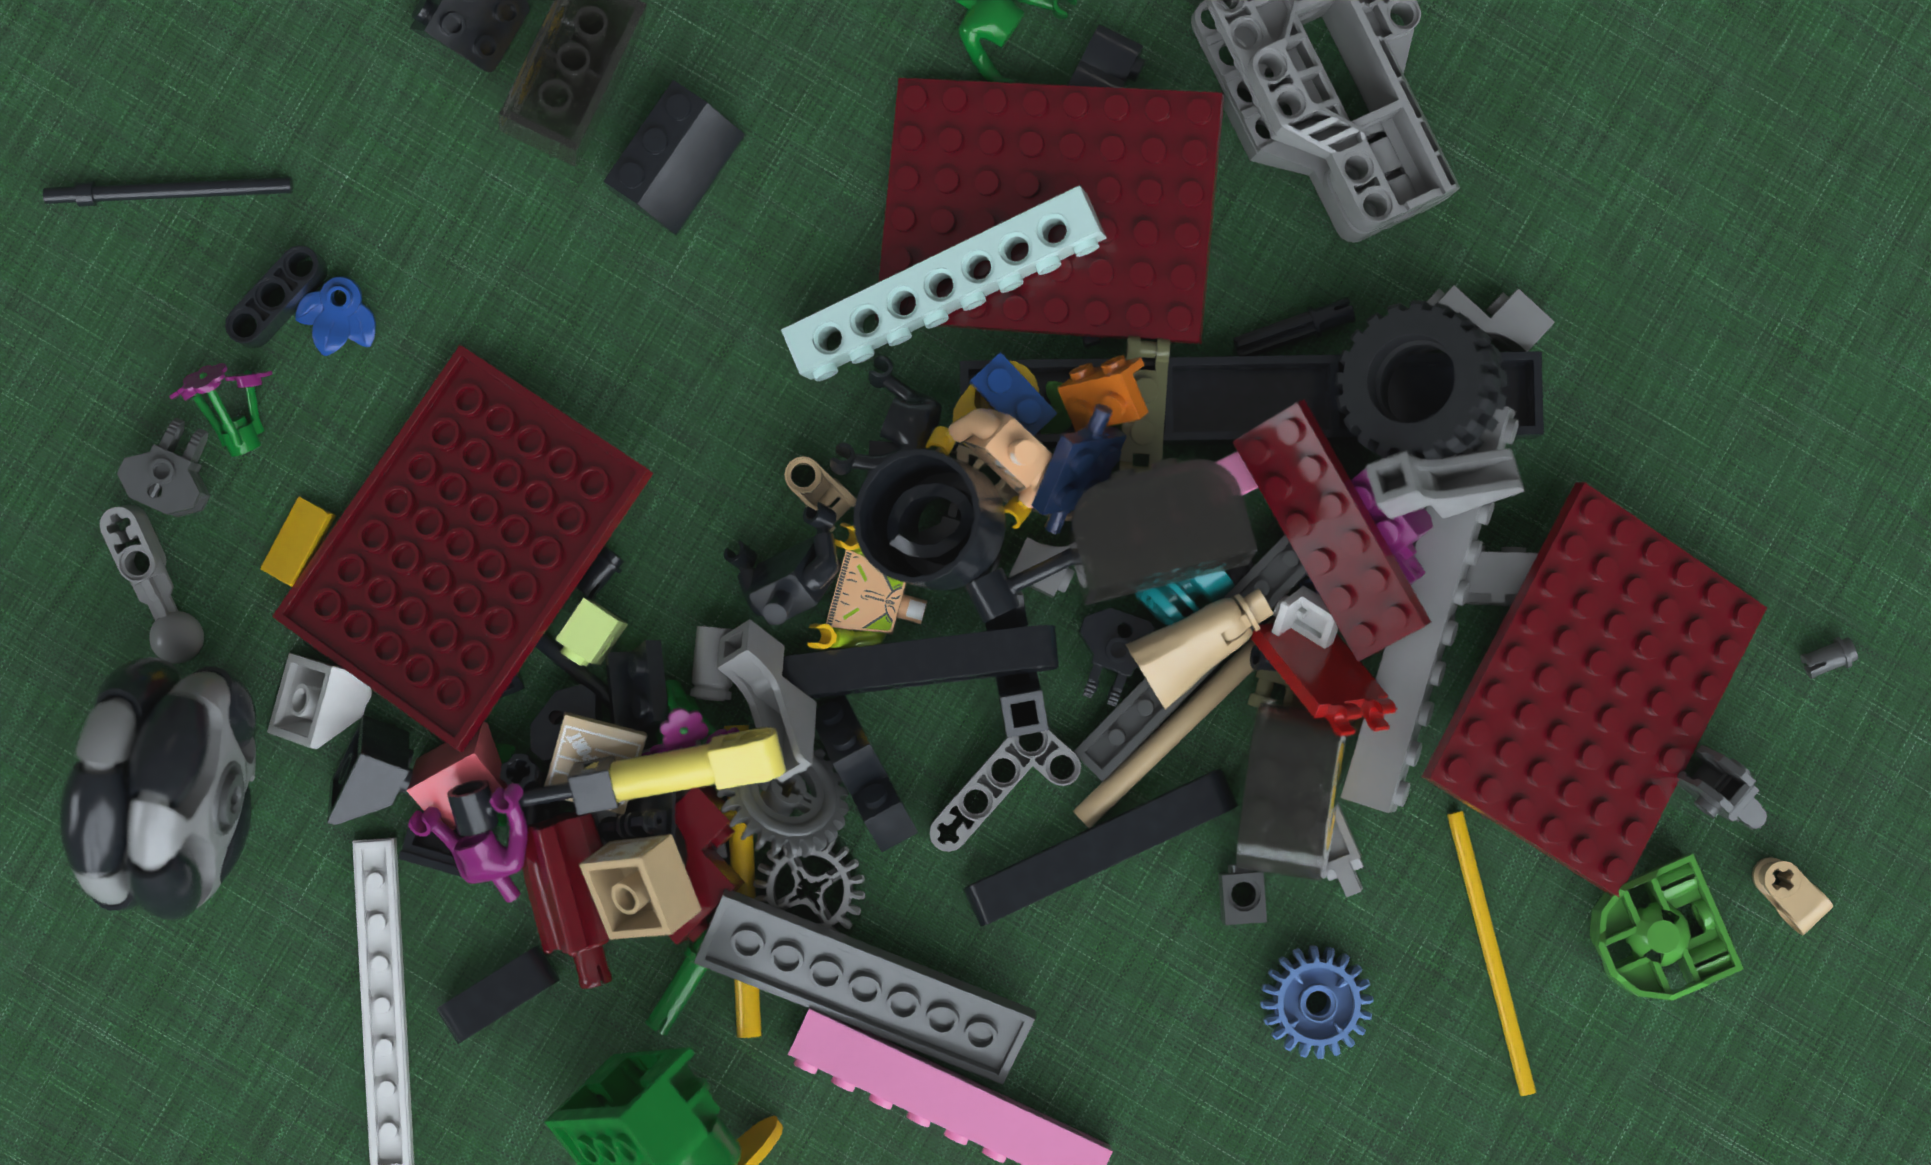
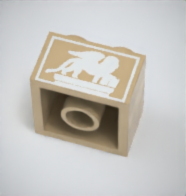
M672 834L610 841L579 864L609 940L672 935L701 911Z

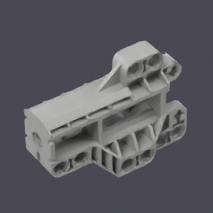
M1204 0L1192 15V29L1224 92L1223 107L1249 160L1308 175L1336 232L1342 239L1353 243L1362 241L1418 213L1431 209L1460 189L1404 76L1414 28L1421 19V10L1417 0ZM1204 10L1210 11L1216 23V29H1209L1202 23L1201 13ZM1390 13L1399 15L1403 20L1404 26L1394 23ZM1320 17L1323 18L1370 112L1351 122L1303 27L1304 24ZM1227 46L1234 60V66L1226 65L1221 61L1219 57V49L1221 47ZM1273 72V78L1265 77V75ZM1242 88L1249 91L1252 96V102L1243 101L1238 96L1237 89ZM1288 104L1292 110V115H1284L1281 107ZM1255 125L1265 126L1270 132V139L1259 136ZM1381 134L1382 139L1369 145L1368 140ZM1400 170L1402 175L1387 181V176Z

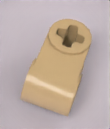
M804 456L797 457L787 465L784 474L786 483L790 490L806 505L805 507L809 506L818 511V502L829 507L837 498H840L831 508L836 513V522L851 507H855L856 498L813 459ZM799 465H808L815 471V480L808 487H798L792 481V472ZM835 525L829 530L830 532L835 529Z
M1768 857L1761 859L1754 866L1752 871L1754 885L1776 908L1782 919L1800 935L1808 932L1833 908V904L1827 896L1811 883L1791 862ZM1775 870L1780 871L1777 877L1781 882L1778 885L1773 884L1776 879L1772 873Z

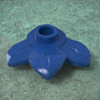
M345 276L334 277L323 285L321 291L306 294L298 304L296 321L306 325H313V342L322 355L328 356L333 354L347 342L348 338L364 347L372 345L376 334L375 317L373 312L362 303L361 289L351 278ZM336 290L345 293L347 300L344 305L338 304L335 301L334 293Z

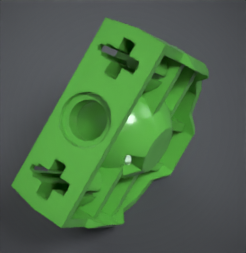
M1686 853L1642 872L1633 879H1629L1618 890L1619 897L1605 892L1592 909L1589 935L1594 948H1596L1598 955L1602 958V964L1607 977L1628 993L1639 997L1675 1000L1744 970L1696 858L1692 853ZM1643 884L1651 903L1644 909L1640 907L1636 910L1628 890ZM1690 903L1692 913L1699 927L1703 930L1702 933L1692 937L1688 922L1682 913L1676 909ZM1661 910L1668 913L1674 920V923L1663 920ZM1625 938L1626 944L1631 946L1632 951L1630 953L1632 955L1613 963L1606 946ZM1651 949L1662 953L1658 961L1648 959L1644 954ZM1677 962L1688 984H1685L1680 989L1671 990L1662 967Z

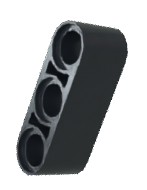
M299 245L287 250L228 314L225 328L229 337L247 348L255 349L265 345L296 312L302 298L308 293L315 292L323 283L328 270L324 259L306 246ZM311 258L313 261L311 272L306 276H297L296 268L298 263L302 259ZM277 288H283L285 292L283 302L279 306L270 307L268 301L270 293ZM255 318L257 327L254 334L244 338L240 331L241 325L245 320Z
M537 945L444 1003L436 1010L457 1044L555 984L560 978L540 946Z

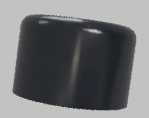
M906 450L882 461L865 479L855 503V535L859 547L868 562L880 573L891 579L931 590L955 589L979 578L996 559L1005 536L1006 518L1003 502L990 479L977 468L933 450ZM944 498L951 500L958 506L961 512L959 526L954 533L939 543L925 545L919 537L918 524L921 513L928 503L935 499Z

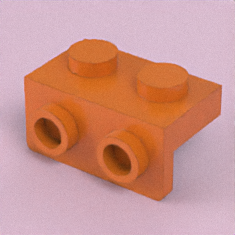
M1121 355L1105 361L1099 367L1094 368L1092 363H1087L1069 372L1071 378L1060 385L1057 390L1076 432L1089 424L1096 404L1106 405L1113 411L1106 427L1140 420L1149 413L1133 376L1136 371L1145 365L1142 357L1126 360Z

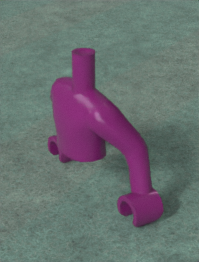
M512 783L506 790L498 787L490 799L491 806L496 811L503 814L506 813L510 828L508 847L503 846L491 830L462 838L440 820L441 813L436 807H428L424 813L417 810L411 816L408 823L411 831L419 836H427L432 831L443 841L451 851L461 877L467 883L477 884L492 881L507 903L513 902L520 896V891L509 876L518 873L522 869L527 846V823L519 804V800L523 796V790L520 785Z

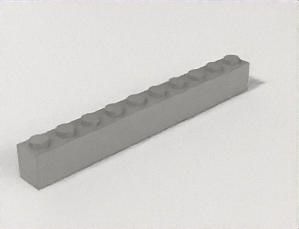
M1504 407V410L1496 409L1493 418L1499 421L1493 433L1486 429L1480 436L1484 444L1476 451L1468 447L1463 451V454L1469 455L1505 448L1506 443L1512 444L1519 424V420L1513 419L1515 411L1509 407ZM1494 502L1445 519L1431 505L1427 506L1426 511L1431 516L1433 528L1417 540L1415 545L1417 553L1414 554L1426 573L1414 582L1411 587L1429 616L1431 623L1385 647L1376 681L1388 694V698L1395 703L1397 710L1396 713L1383 714L1384 719L1390 725L1388 730L1372 731L1364 718L1341 798L1386 813L1396 812L1398 806H1404L1410 790V783L1405 781L1409 766L1415 767L1421 754L1422 743L1417 742L1421 726L1427 727L1433 714L1434 703L1430 702L1429 699L1433 686L1439 687L1445 674L1446 662H1442L1441 659L1445 646H1452L1455 640L1458 622L1453 621L1457 606H1463L1468 597L1470 582L1465 581L1469 566H1475L1478 562L1482 549V541L1477 540L1481 525H1488L1491 519Z

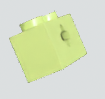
M583 598L555 640L564 645L561 653L578 665L586 667L589 663L601 665L605 656L610 652L628 624L596 602Z

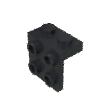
M420 0L412 13V18L415 20L410 29L422 37L436 39L481 70L493 72L528 15L530 6L525 0Z

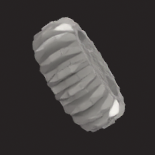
M836 840L830 843L827 842L825 848L820 852L815 850L814 845L813 851L809 854L822 857L835 866V868L820 875L809 872L806 866L802 864L798 857L802 856L800 846L797 853L791 859H788L786 856L787 849L783 845L781 849L784 855L782 856L778 853L775 856H771L772 849L767 852L768 858L775 863L773 867L763 863L759 864L757 869L761 873L767 874L768 878L767 880H754L753 886L756 888H766V894L758 895L754 899L763 903L768 902V905L784 911L795 905L805 904L813 910L815 915L817 914L820 922L816 924L839 932L835 926L836 923L839 922L846 929H850L853 925L851 920L845 916L847 911L853 915H859L861 912V908L852 904L851 900L852 898H865L866 893L864 891L853 890V884L864 882L865 877L863 874L851 877L850 870L855 869L859 865V861L854 859L845 864L842 858L847 855L849 848L844 846L838 854H835L831 849L835 845ZM788 863L795 880V887L793 891L778 900L776 896V880L782 867ZM801 874L810 883L820 882L825 878L829 879L821 884V890L816 891L820 895L817 898L818 904L809 895L791 900L792 897L799 893L798 888L803 887L800 884V881L803 879ZM842 878L844 884L843 901L836 913L831 915L824 899V891L828 886Z

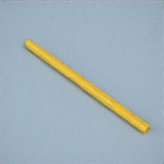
M1463 810L1447 814L1519 1094L1520 1096L1532 1095L1536 1093L1467 824Z

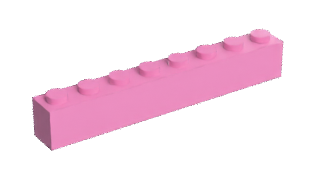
M810 1008L788 1055L795 1058L793 1064L800 1069L812 1074H816L817 1070L820 1069L833 1076L831 1079L833 1084L851 1092L854 1091L855 1087L871 1093L868 1099L883 1108L891 1110L894 1104L908 1111L906 1115L908 1119L924 1127H929L931 1122L946 1129L944 1135L955 1142L966 1145L968 1140H971L983 1146L982 1153L1001 1163H1004L1007 1157L1021 1165H1107L1113 1152L1111 1145L871 1032Z

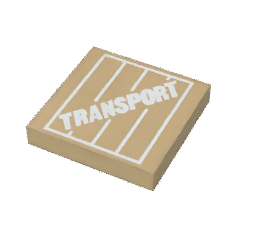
M565 712L544 786L568 782L567 777L575 762L613 755L616 761L640 757L647 733ZM573 798L566 799L567 801L573 802ZM628 800L621 801L618 808L606 811L625 814Z

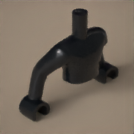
M878 356L874 359V367L885 373L869 371L868 380L872 386L876 388L886 387L897 396L894 398L886 415L880 437L894 442L899 448L882 455L855 454L851 445L843 442L839 443L836 446V453L847 460L841 461L837 458H831L830 467L838 475H846L852 469L873 471L882 461L894 454L912 449H928L925 446L934 429L938 427L942 412L941 404L933 397L915 391L892 375V362L885 356ZM959 442L955 443L952 451L956 452Z

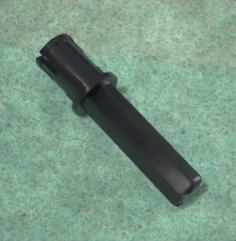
M1344 297L1341 300L1315 309L1309 306L1305 313L1236 336L1233 339L1236 353L1238 356H1255L1315 335L1317 338L1322 337V332L1350 322L1353 323L1356 319L1352 305H1348L1350 300L1348 297Z

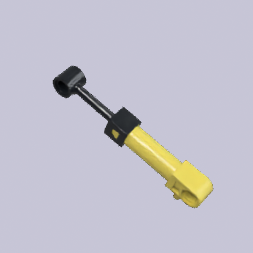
M762 727L712 737L710 744L618 761H616L613 755L575 762L567 777L568 782L523 790V796L519 800V804L522 808L573 798L576 814L583 815L616 809L621 801L716 784V788L719 790L766 782L780 777L785 773L786 769L776 729ZM487 781L466 782L455 786L447 792L457 832L461 836L481 834L495 828L499 824L498 811L490 803L493 792H491Z

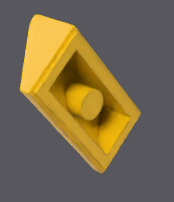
M298 496L260 569L293 587L319 549L336 515Z

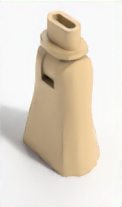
M1258 588L1243 598L1240 594H1237L1231 598L1214 601L1181 621L1125 645L1166 710L1216 664L1241 647L1253 633L1250 626L1257 632L1260 630L1258 623L1273 615V612Z

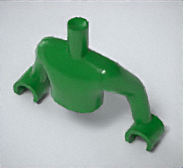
M955 0L968 9L959 26V35L974 66L988 82L1016 83L1010 78L1002 77L989 59L980 39H986L1002 48L1022 20L1025 11L1016 6L1011 0ZM1015 0L1020 3L1052 10L1053 15L1058 19L1068 18V14L1057 5L1061 0ZM1066 0L1072 5L1077 4V0Z

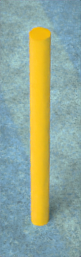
M749 725L724 726V729L727 731L733 727H737L740 732L749 730ZM740 823L732 827L735 833L729 839L730 867L745 882L736 892L754 899L756 897V888L753 886L755 880L754 839L752 834L746 839L741 840L746 824ZM734 979L737 1037L762 1036L760 989Z

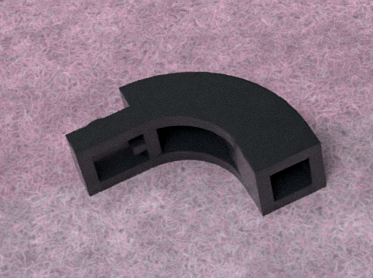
M1022 591L1016 593L1020 605L985 622L987 631L1028 626ZM1037 672L995 677L1007 738L1048 731L1043 694Z

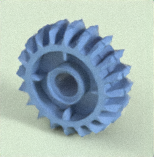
M1310 945L1308 959H1305L1302 951L1296 948L1293 950L1296 963L1291 964L1284 956L1279 958V963L1286 969L1282 974L1272 968L1269 969L1268 975L1277 980L1276 985L1262 984L1261 990L1267 994H1272L1273 999L1260 1001V1007L1262 1009L1274 1010V1013L1266 1015L1263 1021L1266 1025L1279 1023L1271 1033L1275 1040L1281 1039L1288 1034L1283 1045L1286 1050L1291 1051L1300 1042L1299 1055L1301 1057H1307L1311 1046H1314L1315 1056L1318 1059H1323L1325 1045L1329 1046L1334 1056L1340 1055V1048L1337 1042L1342 1039L1348 1047L1352 1048L1355 1043L1348 1035L1353 1029L1359 1035H1364L1366 1032L1361 1025L1357 1024L1358 1018L1364 1020H1371L1372 1018L1370 1012L1361 1009V1004L1373 1003V996L1360 994L1359 992L1368 988L1370 982L1366 978L1354 980L1360 974L1362 968L1360 965L1355 964L1346 970L1345 968L1350 959L1347 954L1342 953L1333 962L1335 952L1332 947H1326L1322 958H1319L1318 947ZM1315 991L1324 992L1327 998L1325 1008L1317 1013L1309 1012L1306 1006L1308 996Z

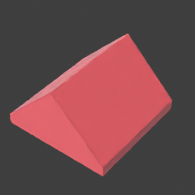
M482 723L463 752L444 743L416 759L413 776L407 792L423 811L428 807L439 809L441 813L440 820L452 830L456 829V824L447 796V792L460 784L477 780L487 781L493 793L498 787L504 790L507 788V785L500 779L502 762L488 723Z

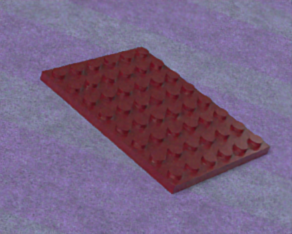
M898 78L878 283L1080 185L1087 193L1107 237L1098 242V249L1081 257L1073 254L1060 260L1061 266L1047 274L1039 275L1038 272H1035L1023 278L1024 283L1012 291L1001 293L998 290L985 296L986 302L967 311L960 308L948 314L949 319L936 327L1127 339L1128 336H1141V340L1156 341L1157 338L1168 339L1170 342L1201 344L1224 106L1223 93ZM1066 225L1054 226L1049 231L1048 241L1050 243L1062 241L1067 232ZM1019 243L1013 247L1011 251L1012 261H1020L1027 256L1029 250L1028 243ZM981 261L975 266L973 272L975 279H983L989 274L991 270L990 261ZM951 278L944 279L938 284L936 289L938 297H946L951 293L953 289V280ZM914 296L906 297L901 302V315H908L915 309L916 299ZM875 314V321L879 323L878 315Z
M459 345L272 617L454 749L463 752L654 473L471 351Z
M1576 482L1421 777L1604 892L1619 897V889L1629 880L1679 782L1678 774L1681 770H1685L1767 607L1587 483Z

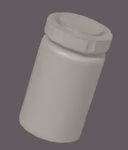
M697 626L691 680L694 688H691L690 696L703 700H731L732 692L729 691V688L732 687L733 681L717 669L720 638L734 629Z

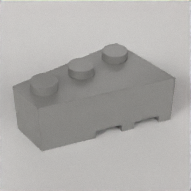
M1482 546L1477 564L1475 566L1470 565L1465 581L1470 582V589L1465 604L1511 606L1538 553H1526V548L1501 547V552H1485V546Z

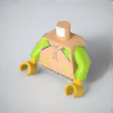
M844 522L841 523L840 526L848 529L849 537L845 542L835 539V545L846 549L826 624L814 623L809 626V628H817L820 631L821 639L818 643L808 642V646L817 649L829 647L846 649L871 646L881 643L887 634H893L897 618L921 624L927 600L905 595L907 583L891 579L875 569L868 562L859 547L854 526Z

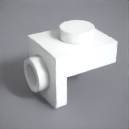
M1302 586L1290 596L1284 595L1273 611V616L1276 617L1272 633L1279 637L1292 628L1324 649L1334 642L1338 626L1321 596L1307 587Z

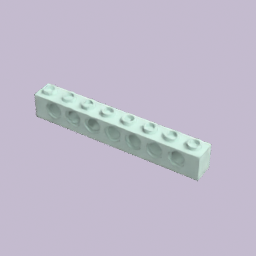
M1079 185L785 327L781 331L799 374L810 380L815 378V381H822L837 374V367L849 361L857 364L870 359L875 355L874 349L887 343L889 346H895L909 340L912 337L911 332L922 326H926V328L939 326L949 319L948 314L960 308L967 311L986 302L985 296L1000 290L1001 293H1005L1020 287L1024 283L1023 278L1035 272L1043 275L1054 271L1061 266L1060 260L1073 254L1081 257L1099 248L1098 242L1107 237L1087 193ZM1056 225H1066L1067 232L1064 239L1058 243H1050L1048 241L1049 231ZM1019 243H1028L1029 250L1027 256L1020 261H1012L1011 251L1013 247ZM981 261H990L991 270L989 274L983 279H975L973 275L975 266ZM951 278L953 280L951 293L946 297H938L936 293L938 284L944 279ZM914 296L916 299L915 309L908 315H901V302L906 297ZM871 314H877L879 318L877 328L871 333H865L863 330L864 320ZM840 331L842 336L840 346L833 351H828L826 345L828 337L832 333Z

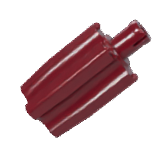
M564 812L547 820L527 825V846L522 870L543 951L546 954H550L553 950H562V953L573 957L580 988L590 989L602 986L601 981L602 984H607L612 980V973L609 970L603 945L609 942V937L579 864L602 848L603 843L592 813L577 815L576 812Z

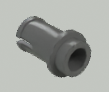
M1836 637L1834 638V643L1807 654H1801L1800 659L1803 664H1807L1803 668L1808 677L1814 679L1818 675L1841 666L1846 668L1852 667V662L1858 660V654L1849 637L1844 639Z

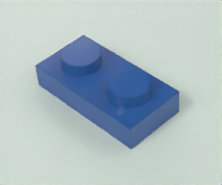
M1001 352L970 380L971 385L996 411L1015 418L1033 436L1058 414Z

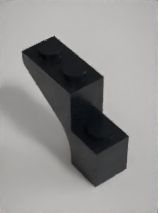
M846 695L839 696L817 708L815 728L833 766L851 794L865 825L881 852L917 834L918 831L903 801L885 771Z

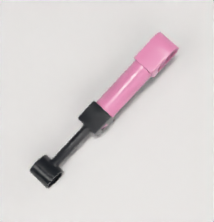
M1236 451L1160 491L1076 531L1080 543L1010 578L1007 577L1001 567L965 585V588L982 622L985 623L1019 606L1017 592L1086 558L1089 559L1092 567L1096 568L1217 506L1224 505L1258 488L1240 454Z

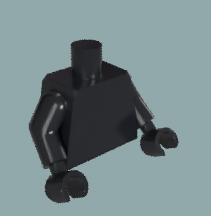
M821 502L817 503L818 511L809 506L803 511L804 522L815 527L817 534L758 563L756 569L752 567L756 562L757 554L742 541H738L740 545L738 555L729 548L724 550L725 560L740 570L737 577L747 604L756 615L763 616L771 625L783 624L787 619L818 604L842 567V564L837 559L834 534L829 533V530L836 522L837 516L833 509Z

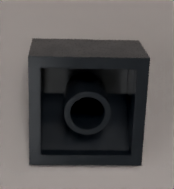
M362 716L330 781L327 823L338 825L392 806L398 792H406L413 776V769L409 768L414 750L409 748L410 732L371 717Z

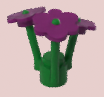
M225 363L214 366L207 365L200 368L198 372L186 376L183 379L184 386L171 394L169 398L172 400L182 396L184 401L193 398L216 432L221 445L227 447L231 457L239 456L261 446L258 434L264 432L265 429L259 417L255 386L262 385L261 377L273 375L272 371L251 372L246 370L244 374L225 377L224 373L228 369ZM225 378V381L235 380L237 388L246 389L250 421L247 422L245 415L230 418L216 391L222 379ZM201 394H208L215 410L217 411L222 421V424L220 423V421L218 420V418L211 410V408L209 407V405L207 404V402Z
M666 680L669 721H664L660 728L656 730L657 745L651 747L650 752L642 753L641 756L694 747L696 740L704 739L707 734L709 737L706 744H710L712 737L737 733L740 730L737 727H733L728 731L726 729L716 730L698 707L695 697L686 694L682 683L678 680Z

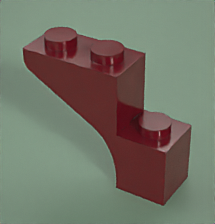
M710 785L692 788L675 805L676 825L681 831L687 847L685 869L701 907V911L672 935H669L676 945L688 939L694 943L705 934L710 924L707 920L715 913L724 890L736 892L745 883L711 847L714 845L717 849L720 848L734 835L735 830L729 824L736 813L733 810L725 813L721 812L725 801L717 796V793Z

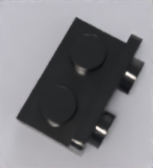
M645 640L631 652H609L605 656L612 724L642 731L647 734L655 732L664 721H669L661 640Z

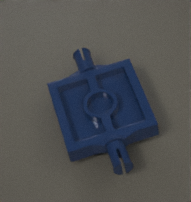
M1096 404L1090 422L1085 428L1076 433L1063 434L1060 437L1031 505L1042 515L1049 514L1044 528L1051 533L1057 534L1061 532L1066 516L1071 510L1097 505L1105 494V485L1113 467L1120 460L1121 449L1127 435L1117 427L1105 428L1110 415L1113 413L1112 409L1106 405Z

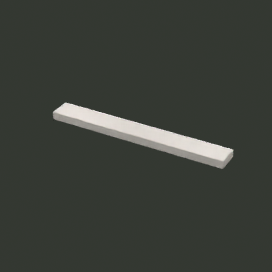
M397 838L354 840L352 844L370 1165H415Z

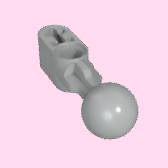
M130 504L108 509L101 517L100 530L120 574L130 581L139 601L149 606L155 619L149 635L153 652L159 658L174 664L185 663L193 659L203 646L204 632L201 624L195 617L186 612L178 611L171 596L174 586L165 567L166 556L147 514L142 508ZM123 518H128L131 525L127 526L126 530L121 531L119 523L124 520ZM139 538L141 543L127 547V542ZM138 551L145 553L149 558L150 566L146 573L139 571L135 566L134 558Z

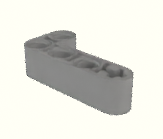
M1049 730L1040 732L1043 738L1040 748L1032 752L1026 751L1020 746L1019 736L1006 738L934 819L929 833L931 842L941 851L951 852L957 850L968 840L1032 766L1055 785L1066 786L1076 781L1080 775L1081 764L1079 758ZM1059 755H1066L1073 763L1071 775L1064 779H1057L1050 771L1051 761ZM1001 758L1011 760L1015 766V774L1007 782H998L991 773L992 765ZM970 790H981L987 795L988 803L982 812L971 813L965 808L964 797ZM956 805L962 815L974 821V823L967 828L965 823L962 822L955 831L959 837L958 840L953 842L947 839L943 843L938 839L941 834L938 825L943 822L948 826L955 820L957 815L950 813V810Z

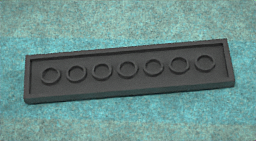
M727 889L723 892L694 961L697 965L1001 1084H1004L1036 1016V1010L741 893L733 890L730 892Z

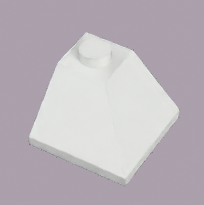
M289 653L267 733L309 748L318 749L362 718L366 704L371 698L372 689L341 666Z

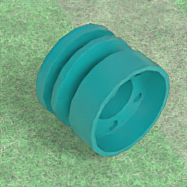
M1178 527L1169 530L1154 545L1164 560L1160 566L1145 556L1138 561L1149 575L1147 579L1133 568L1124 575L1139 602L1157 620L1168 626L1183 620L1184 616L1181 614L1183 611L1189 615L1199 611L1200 608L1194 601L1198 596L1208 603H1212L1222 599L1235 586L1219 564L1198 543Z

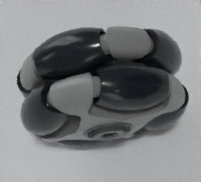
M156 657L137 658L112 671L100 686L95 708L90 712L76 747V756L80 761L73 765L63 789L59 826L62 845L75 877L86 894L91 896L93 901L101 908L109 911L132 909L140 905L145 911L165 920H180L189 916L195 909L211 898L238 862L249 834L251 822V793L247 786L249 781H254L256 747L253 735L257 714L248 688L231 672L210 666L198 669L193 674L182 679L175 666L167 660Z

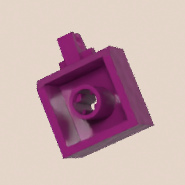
M1364 469L1351 482L1407 580L1412 585L1426 573L1414 556L1417 551L1413 543L1433 528L1431 516L1425 508H1421L1390 519L1377 506L1367 469Z

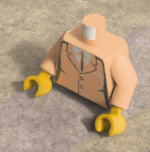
M978 408L950 424L949 428L943 426L936 427L925 446L926 448L933 445L941 448L940 453L949 456L956 442H964L1007 484L1019 493V496L1011 497L1004 506L1005 513L1012 514L1017 520L1012 528H1019L1032 511L1033 507L1031 505L1053 454L1015 418L992 409Z

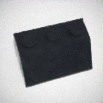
M673 80L603 182L610 192L677 236L735 152L745 134L710 104Z

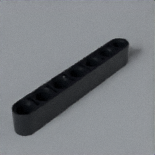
M1034 625L789 655L783 658L782 676L810 698L817 699L1050 671L1059 668L1056 631L1054 625Z
M1219 768L963 888V891L980 927L1214 819L1236 808L1238 803L1222 769Z

